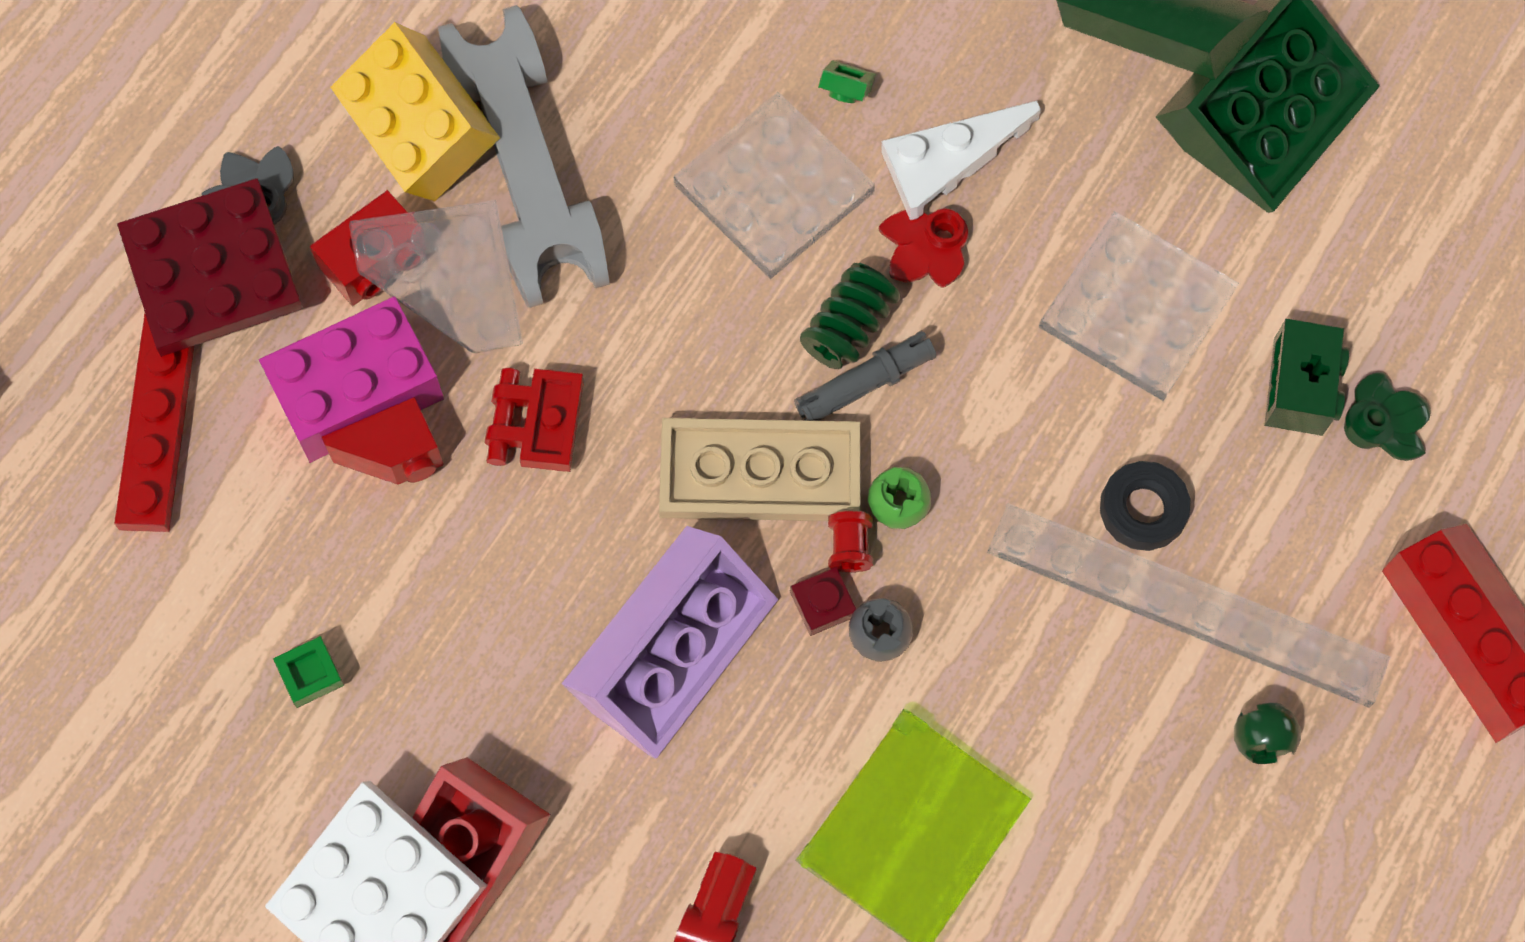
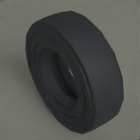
M1139 461L1123 466L1110 476L1101 493L1100 514L1106 530L1117 542L1131 549L1151 551L1167 546L1180 536L1190 517L1191 498L1185 483L1173 470L1160 463ZM1139 489L1155 492L1161 498L1164 505L1162 517L1151 523L1140 522L1134 519L1126 506L1128 495Z

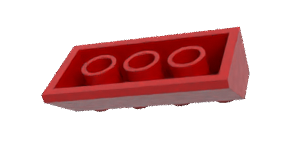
M1468 524L1441 529L1398 552L1382 570L1383 574L1495 743L1525 727V608Z

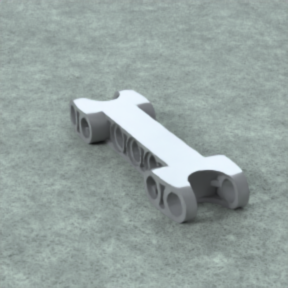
M516 5L503 9L504 31L496 41L488 45L478 46L470 44L462 38L453 23L439 26L438 30L444 62L474 103L480 102L485 118L500 137L494 144V148L518 221L498 226L497 230L511 276L528 308L543 304L541 280L543 274L556 264L570 263L577 265L584 270L595 288L610 285L602 233L590 200L567 206L527 89L547 83L546 72L533 31L521 9Z

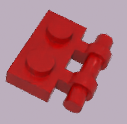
M514 368L501 369L499 384L494 386L491 402L495 405L493 424L487 427L484 442L489 446L486 462L495 466L506 465L508 449L515 447L521 448V467L570 472L584 384L583 374L534 368L531 386L519 385L521 373L519 370ZM520 406L528 407L525 428L512 426L515 408Z

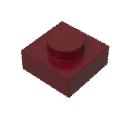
M837 567L790 586V594L810 636L850 620L853 612L856 610Z

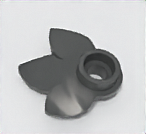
M279 146L271 149L259 164L244 156L226 152L220 169L222 185L209 188L201 194L203 196L258 178L266 202L271 204L268 208L275 225L283 218L286 212L287 203L284 194L294 179L291 161L286 152Z

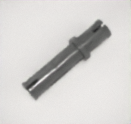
M921 330L888 350L880 348L872 353L873 358L830 380L815 390L795 398L794 403L801 418L806 417L804 421H819L885 384L893 386L899 383L900 376L936 358V351L929 338L924 341L926 334Z

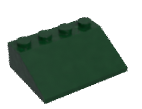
M1258 0L1254 5L1267 9L1269 17L1216 80L1193 73L1155 116L1184 152L1267 213L1274 212L1380 87L1312 0Z

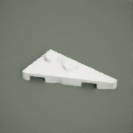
M1037 101L883 140L882 155L910 220L919 218L923 214L924 206L941 192L945 195L949 194L957 187L961 179L970 177L992 160L997 154V148L1012 136L1018 139L1027 132L1031 124L1039 120L1041 109Z

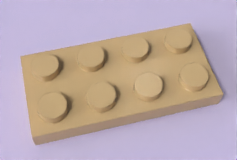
M662 418L659 518L828 521V516L833 513L860 511V422Z

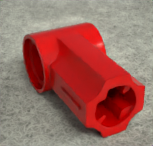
M715 851L702 879L694 904L689 903L683 915L674 942H734L740 925L737 920L756 874L757 867L736 856Z

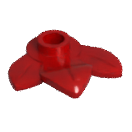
M939 209L930 215L923 213L919 218L910 220L907 211L903 210L891 215L879 225L880 233L897 245L889 266V275L892 279L901 282H914L921 280L929 274L935 284L944 288L960 276L964 266L961 249L967 242L968 227L965 220L957 212L951 209ZM947 231L952 237L940 238L936 236V233Z

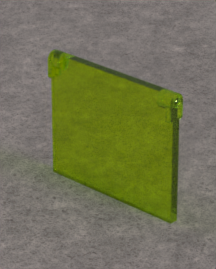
M902 709L892 723L891 729L814 837L802 849L796 861L802 868L807 869L820 880L825 881L907 942H934L1031 801V798L929 727V724L912 712Z

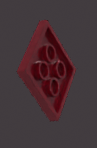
M258 178L117 223L152 337L160 356L303 309Z

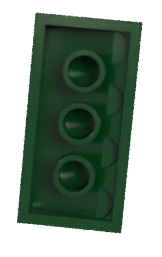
M1056 0L1064 27L1216 80L1269 17L1267 9L1240 0Z

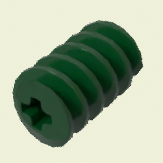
M853 263L851 267L843 272L841 282L834 285L831 290V297L824 300L821 304V312L812 317L810 327L803 330L800 335V342L804 349L817 361L832 369H841L843 365L842 359L851 363L859 360L860 354L854 346L865 348L870 344V339L864 331L878 332L880 323L876 317H888L890 308L886 302L896 303L900 299V293L897 288L882 273L863 263Z

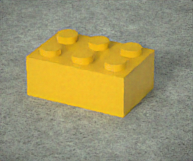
M396 22L330 87L403 191L415 196L436 201L500 139L499 135L427 37Z

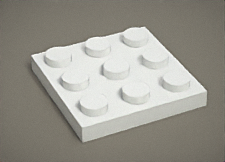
M365 781L351 795L265 907L302 942H443L487 885L371 781Z

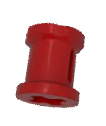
M842 511L828 516V527L833 530V555L828 559V568L837 567L839 572L850 573L871 569L873 557L868 554V529L872 527L873 520L870 514L860 511Z

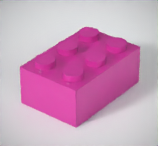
M395 296L258 359L309 463L329 454L321 438L326 434L415 397L420 410L444 400L437 375Z

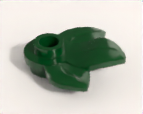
M1376 372L1362 379L1354 391L1356 404L1348 410L1345 417L1344 431L1347 438L1359 448L1371 449L1381 447L1390 456L1398 460L1409 461L1422 457L1426 453L1425 448L1415 433L1430 419L1431 408L1427 401L1420 395L1410 391L1395 392L1385 373Z

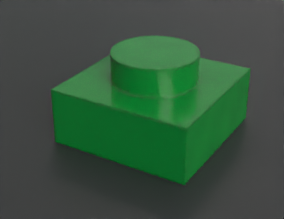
M832 60L823 69L818 88L830 91L829 96L840 102L855 103L856 100L863 102L871 92L876 74Z
M321 636L273 658L296 708L344 686Z

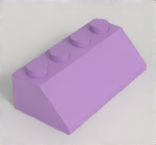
M686 526L565 678L562 685L593 715L646 754L656 759L772 609L778 598L721 536Z

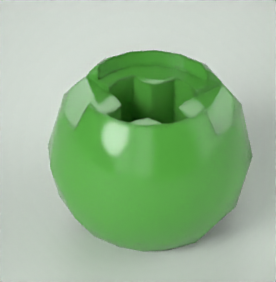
M892 467L874 479L869 488L868 503L873 515L880 523L891 529H907L919 523L927 515L931 507V492L928 484L918 472L909 467ZM897 490L906 493V500L902 506L893 504V496H895Z

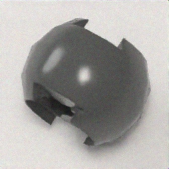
M887 598L872 599L862 603L853 612L849 622V637L854 648L864 658L877 662L889 661L899 657L908 649L913 638V623L908 612L898 602ZM883 621L887 622L890 625L889 633L881 635L879 639L872 635L873 625L879 626Z

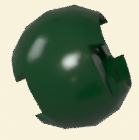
M1263 703L1257 705L1258 710L1245 715L1242 712L1240 713L1234 725V741L1238 750L1249 761L1255 764H1271L1278 762V756L1292 752V755L1295 754L1301 741V728L1295 715L1285 706L1279 703Z

